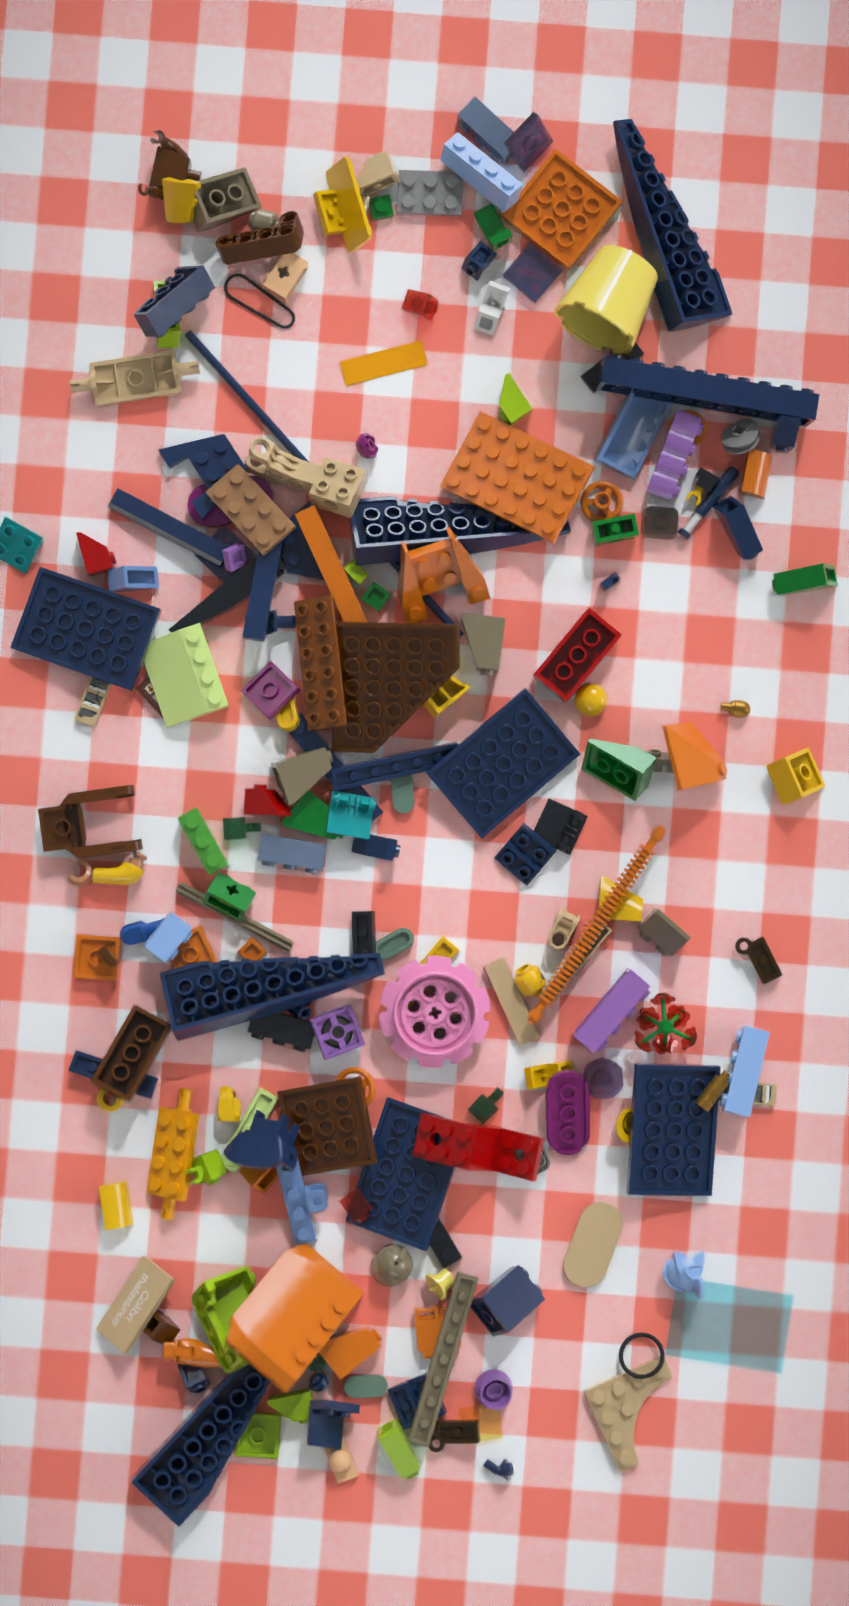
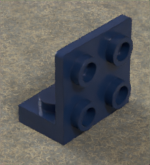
M310 1400L307 1445L340 1450L342 1448L344 1418H350V1414H359L360 1405L333 1400Z

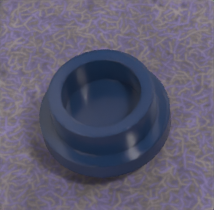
M317 1372L312 1375L309 1380V1389L317 1393L323 1391L329 1383L327 1374L325 1372Z

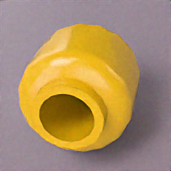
M525 964L516 970L514 982L522 995L536 997L542 993L541 991L546 984V979L538 966Z

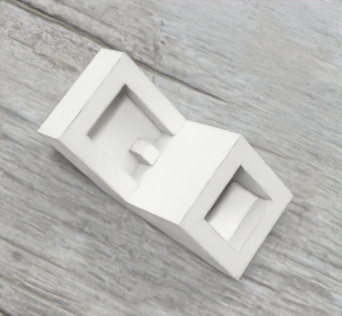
M489 281L473 329L494 336L510 287Z

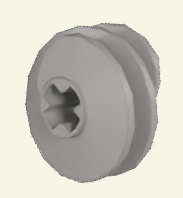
M744 418L726 427L721 434L724 450L736 455L751 451L760 441L758 424L753 419Z

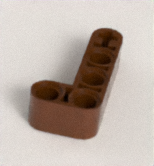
M288 211L280 216L278 226L225 235L218 238L215 245L224 264H235L298 251L302 246L304 229L298 213Z

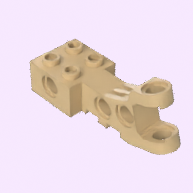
M262 437L255 438L251 442L249 453L244 463L249 473L277 485L290 486L291 489L296 491L309 492L311 506L315 505L317 508L352 518L367 484L366 470L327 457L324 458L321 466L310 463L280 450L275 442ZM256 445H263L266 448V453L257 452L254 447ZM254 459L262 463V465L254 467L251 465L250 460Z

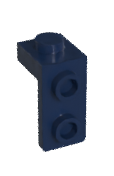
M370 834L369 840L354 837L351 851L393 862L394 857H399L401 845H397L398 840Z

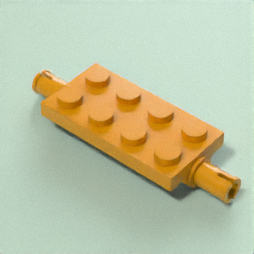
M179 1088L178 1105L175 1109L159 1107L146 1193L161 1196L163 1203L160 1218L166 1220H174L176 1201H187L191 1173L185 1174V1171L192 1168L200 1114L193 1113L192 1109H190L193 1089Z

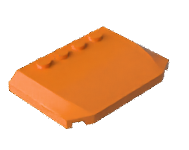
M307 1243L298 1245L281 1254L230 1318L226 1343L280 1390L286 1393L298 1380L364 1292Z

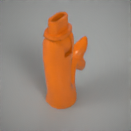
M182 1338L178 1340V1343L174 1339L173 1342H163V1360H172V1363L177 1362L196 1367H221L213 1348L200 1340Z

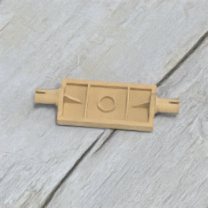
M175 350L89 363L91 375L88 378L70 380L69 382L72 394L84 391L93 392L97 407L182 394L181 376L200 374L199 361L179 363V361L177 362Z

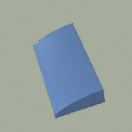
M632 389L630 395H626L594 460L616 472L635 479L673 403L633 397Z

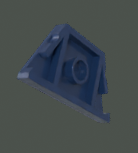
M308 501L296 513L311 507V502ZM294 514L289 519L295 524L296 529L283 539L281 550L286 572L288 574L324 580Z

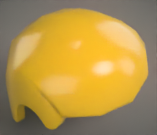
M593 682L582 685L577 690L574 698L575 708L580 714L587 717L599 715L606 707L608 700L604 688Z

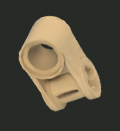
M560 907L547 938L548 945L556 950L564 948L581 916H575L564 911L563 907ZM556 933L563 937V943L560 946H556L552 942V936Z

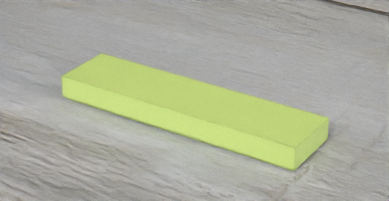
M260 1087L227 1146L239 1132L250 1129L257 1110L266 1115L265 1119H267L278 1097ZM223 1151L221 1159L225 1169L236 1174L240 1165L229 1161Z

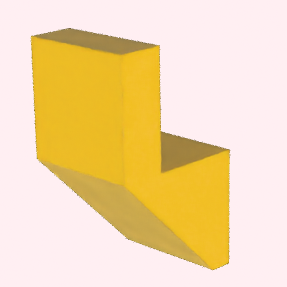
M572 1060L524 1068L527 1090L545 1087L548 1080L559 1071L573 1070Z

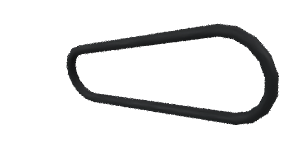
M233 274L226 279L224 291L231 300L282 329L290 328L294 324V312L247 276ZM234 277L244 278L286 309L292 315L291 323L289 325H281L232 297L227 290L228 282Z

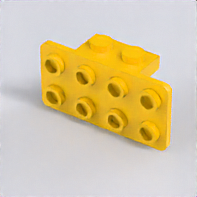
M346 156L341 158L325 173L330 190L316 191L312 195L324 235L343 234L347 251L350 253L356 251L372 238V229L368 223L366 209L361 199L354 167L350 158Z

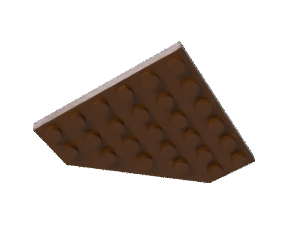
M336 621L347 725L332 727V752L375 753L460 668V624Z

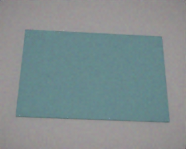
M703 1281L704 1290L703 1299L698 1300L694 1292L675 1291L665 1355L782 1373L794 1295Z

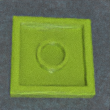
M255 1412L235 1446L234 1456L278 1459L281 1414Z

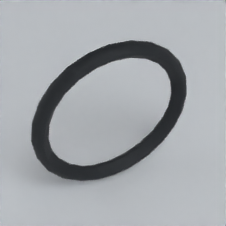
M641 1332L630 1335L624 1340L619 1349L620 1365L631 1377L637 1379L650 1378L657 1374L664 1364V1348L661 1342L649 1333ZM637 1337L651 1339L660 1350L658 1366L647 1374H636L630 1371L623 1360V1352L626 1345Z

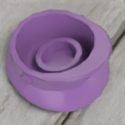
M492 1369L483 1372L477 1378L475 1395L479 1403L485 1408L491 1410L502 1409L511 1401L513 1387L507 1374L500 1370Z

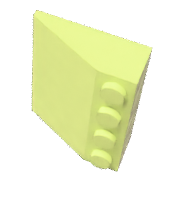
M200 623L150 641L143 661L167 728L228 708V702Z

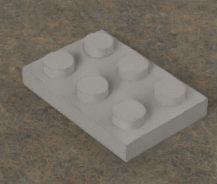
M399 170L400 182L398 183L397 214L462 217L463 179L455 172Z

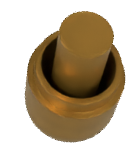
M731 700L730 703L721 702L720 711H727L732 717L745 718L750 714L751 707L746 701Z

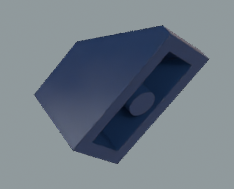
M779 415L773 423L770 448H774L775 452L778 453L792 451L795 447L801 418Z

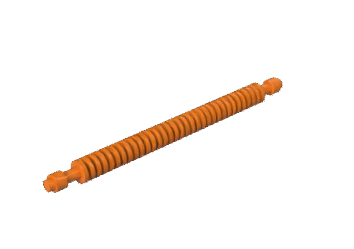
M658 825L650 833L651 837L646 845L640 844L639 848L642 851L636 850L639 855L634 853L633 857L635 860L630 859V862L633 864L628 863L626 866L629 869L624 868L623 870L626 874L623 872L620 874L623 879L617 878L620 882L615 881L614 885L617 888L612 886L611 890L614 892L609 891L607 893L611 897L605 896L607 902L604 900L601 902L604 907L599 905L598 908L601 911H595L598 916L593 914L592 918L595 920L590 919L588 921L592 925L586 924L588 930L585 928L582 930L586 934L580 933L579 936L582 939H576L579 944L574 942L573 945L576 948H570L573 953L567 952V955L570 957L567 958L565 956L563 958L567 962L561 961L560 964L563 965V968L557 967L560 972L555 970L554 973L557 976H551L554 981H548L551 984L550 987L545 985V988L548 990L542 989L541 992L544 993V996L538 995L541 1000L536 1008H532L528 1014V1022L533 1025L539 1022L547 1005L553 1006L554 1003L551 1002V999L556 1001L557 998L554 995L558 997L560 995L557 990L562 992L563 989L560 986L565 987L567 985L563 981L569 982V979L566 977L573 976L570 971L575 973L576 970L573 967H579L576 962L581 964L582 960L579 958L584 959L586 957L582 953L588 954L586 948H592L588 944L594 945L595 942L592 939H598L595 934L600 936L601 932L598 930H604L601 925L607 926L605 920H611L607 916L613 917L614 915L611 910L617 911L614 906L619 908L620 904L617 902H623L620 897L625 898L624 892L629 893L627 887L630 889L633 887L630 882L632 884L636 883L633 878L637 880L639 878L636 873L641 875L642 872L639 869L644 870L643 864L648 865L646 859L650 861L652 858L649 855L654 856L655 853L652 850L657 842H661L665 836V828Z

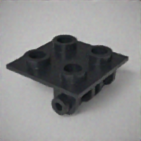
M548 798L534 831L553 848L570 855L588 816Z

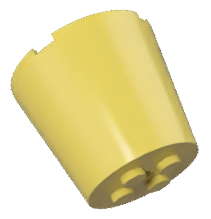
M605 245L600 248L559 301L554 310L555 316L561 318V325L566 331L588 346L603 351L604 348L613 350L612 353L616 355H626L632 351L658 280L657 272L650 263L638 254L623 247Z

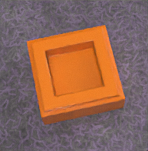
M254 937L237 951L243 959H251V961L261 960L268 953Z

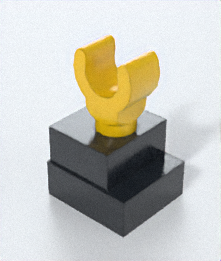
M702 467L699 468L695 477L699 478L695 484V489L689 492L685 498L687 501L690 496H696L697 502L695 506H698L701 502L702 492L704 491L709 494L719 477Z

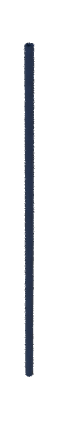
M189 330L184 336L289 453L309 462L199 338ZM389 563L399 574L401 563ZM429 594L422 596L423 602L443 624H455ZM460 630V637H461V636L464 635V633Z

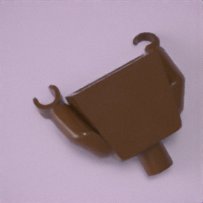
M156 130L153 132L158 135V141L150 138V142L152 144L160 143L161 146H157L149 188L146 187L145 192H143L141 188L143 184L140 183L138 185V192L142 196L148 195L164 200L162 179L170 177L181 181L187 179L199 181L202 179V172L191 170L192 162L188 154L177 143L165 137L164 132Z

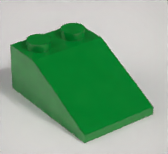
M589 739L581 770L636 801L650 784L657 758L639 747Z

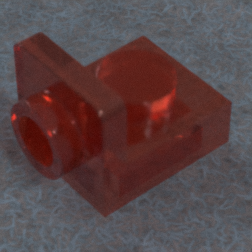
M408 289L401 309L404 312L420 315L432 321L438 309V300L429 293Z
M359 1188L354 1189L339 1201L351 1217L349 1219L351 1223L357 1221L362 1223L370 1217L369 1212L373 1210Z

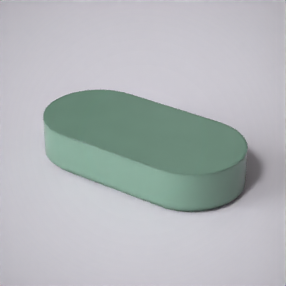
M408 775L391 779L395 810L399 813L410 812L415 804L412 776Z
M407 928L395 930L376 942V953L381 954L382 960H388L412 946L414 942L413 933Z
M355 1374L349 1376L344 1383L345 1393L352 1398L381 1397L388 1388L387 1380L381 1374Z

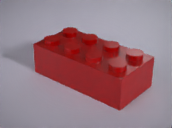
M588 607L532 677L566 704L622 634Z

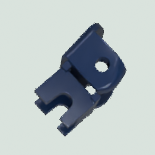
M257 1110L250 1129L239 1132L224 1149L225 1157L236 1165L254 1169H269L279 1166L281 1163L282 1171L292 1172L297 1165V1151L293 1144L300 1127L297 1124H292L290 1131H287L290 1118L285 1114H281L279 1121L265 1119L266 1115Z

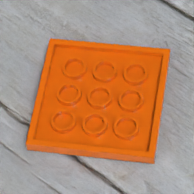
M555 148L521 190L519 200L502 214V218L570 270L623 201Z

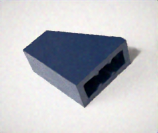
M729 496L713 506L738 556L743 560H751L757 557L758 553L764 551L746 508L733 496Z

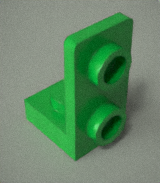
M489 204L474 212V217L493 251L512 242L513 235L510 229H506L493 204Z

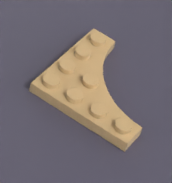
M660 1356L634 1367L630 1371L636 1374L650 1373L658 1366ZM664 1359V1364L659 1372L650 1378L637 1379L623 1372L584 1390L619 1472L639 1464L634 1444L636 1419L648 1395L662 1382L673 1377L666 1359Z

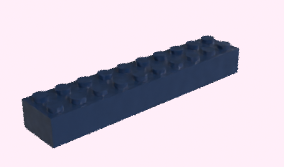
M609 354V357L605 356L599 366L596 390L628 396L633 389V397L775 421L779 415L801 418L800 426L803 427L809 426L816 420L820 394L814 393L812 389L802 388L799 391L794 390L790 385L771 386L772 383L768 381L754 383L750 382V379L746 377L732 379L729 378V375L723 373H716V376L709 375L707 371L700 369L692 372L687 371L686 367L683 366L665 367V364L661 362L647 364L643 363V360L639 358L625 360L622 359V356L616 354Z

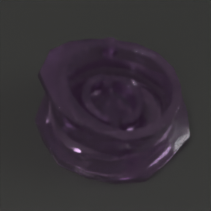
M598 1058L588 1063L584 1069L583 1077L588 1083L590 1095L595 1099L613 1098L624 1086L622 1068L610 1059Z

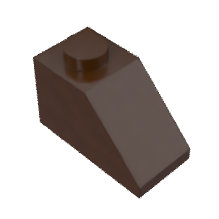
M157 1309L143 1331L151 1340L163 1345V1342H172L181 1329L170 1317Z

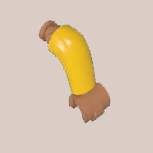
M133 851V858L130 857L128 862L124 861L118 867L95 868L94 870L89 863L79 858L77 863L79 866L86 868V873L82 877H75L71 874L67 878L70 883L79 887H87L92 882L108 885L134 884L144 875L145 871L142 870L144 864L142 862L143 860L146 861L148 857Z

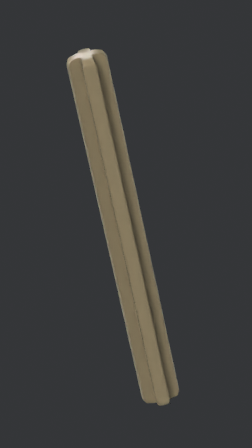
M180 882L177 886L176 893L286 951H290L294 942L247 916H244L240 922L204 903L205 894L183 882Z

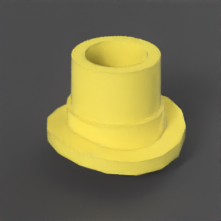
M444 1268L437 1274H427L424 1276L431 1287L430 1291L434 1292L438 1299L443 1301L447 1296L446 1292L453 1286L455 1280L453 1275Z

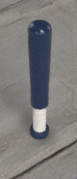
M728 467L709 494L695 510V515H693L684 528L679 529L678 533L686 540L690 538V532H692L701 518L707 515L738 477L739 471L735 467Z

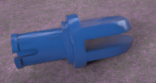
M164 918L150 923H145L141 920L123 926L120 931L122 942L127 945L146 942Z

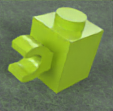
M218 1149L194 1157L192 1168L187 1169L185 1174L192 1173L194 1175V1180L189 1182L190 1185L197 1183L199 1185L205 1182L208 1185L219 1182V1177L226 1174L227 1171Z

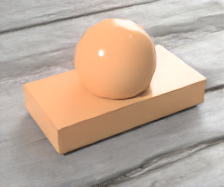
M343 1435L342 1448L340 1450L324 1448L338 1484L358 1476Z

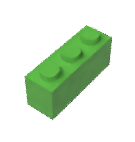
M196 807L177 818L209 875L230 865L199 808Z

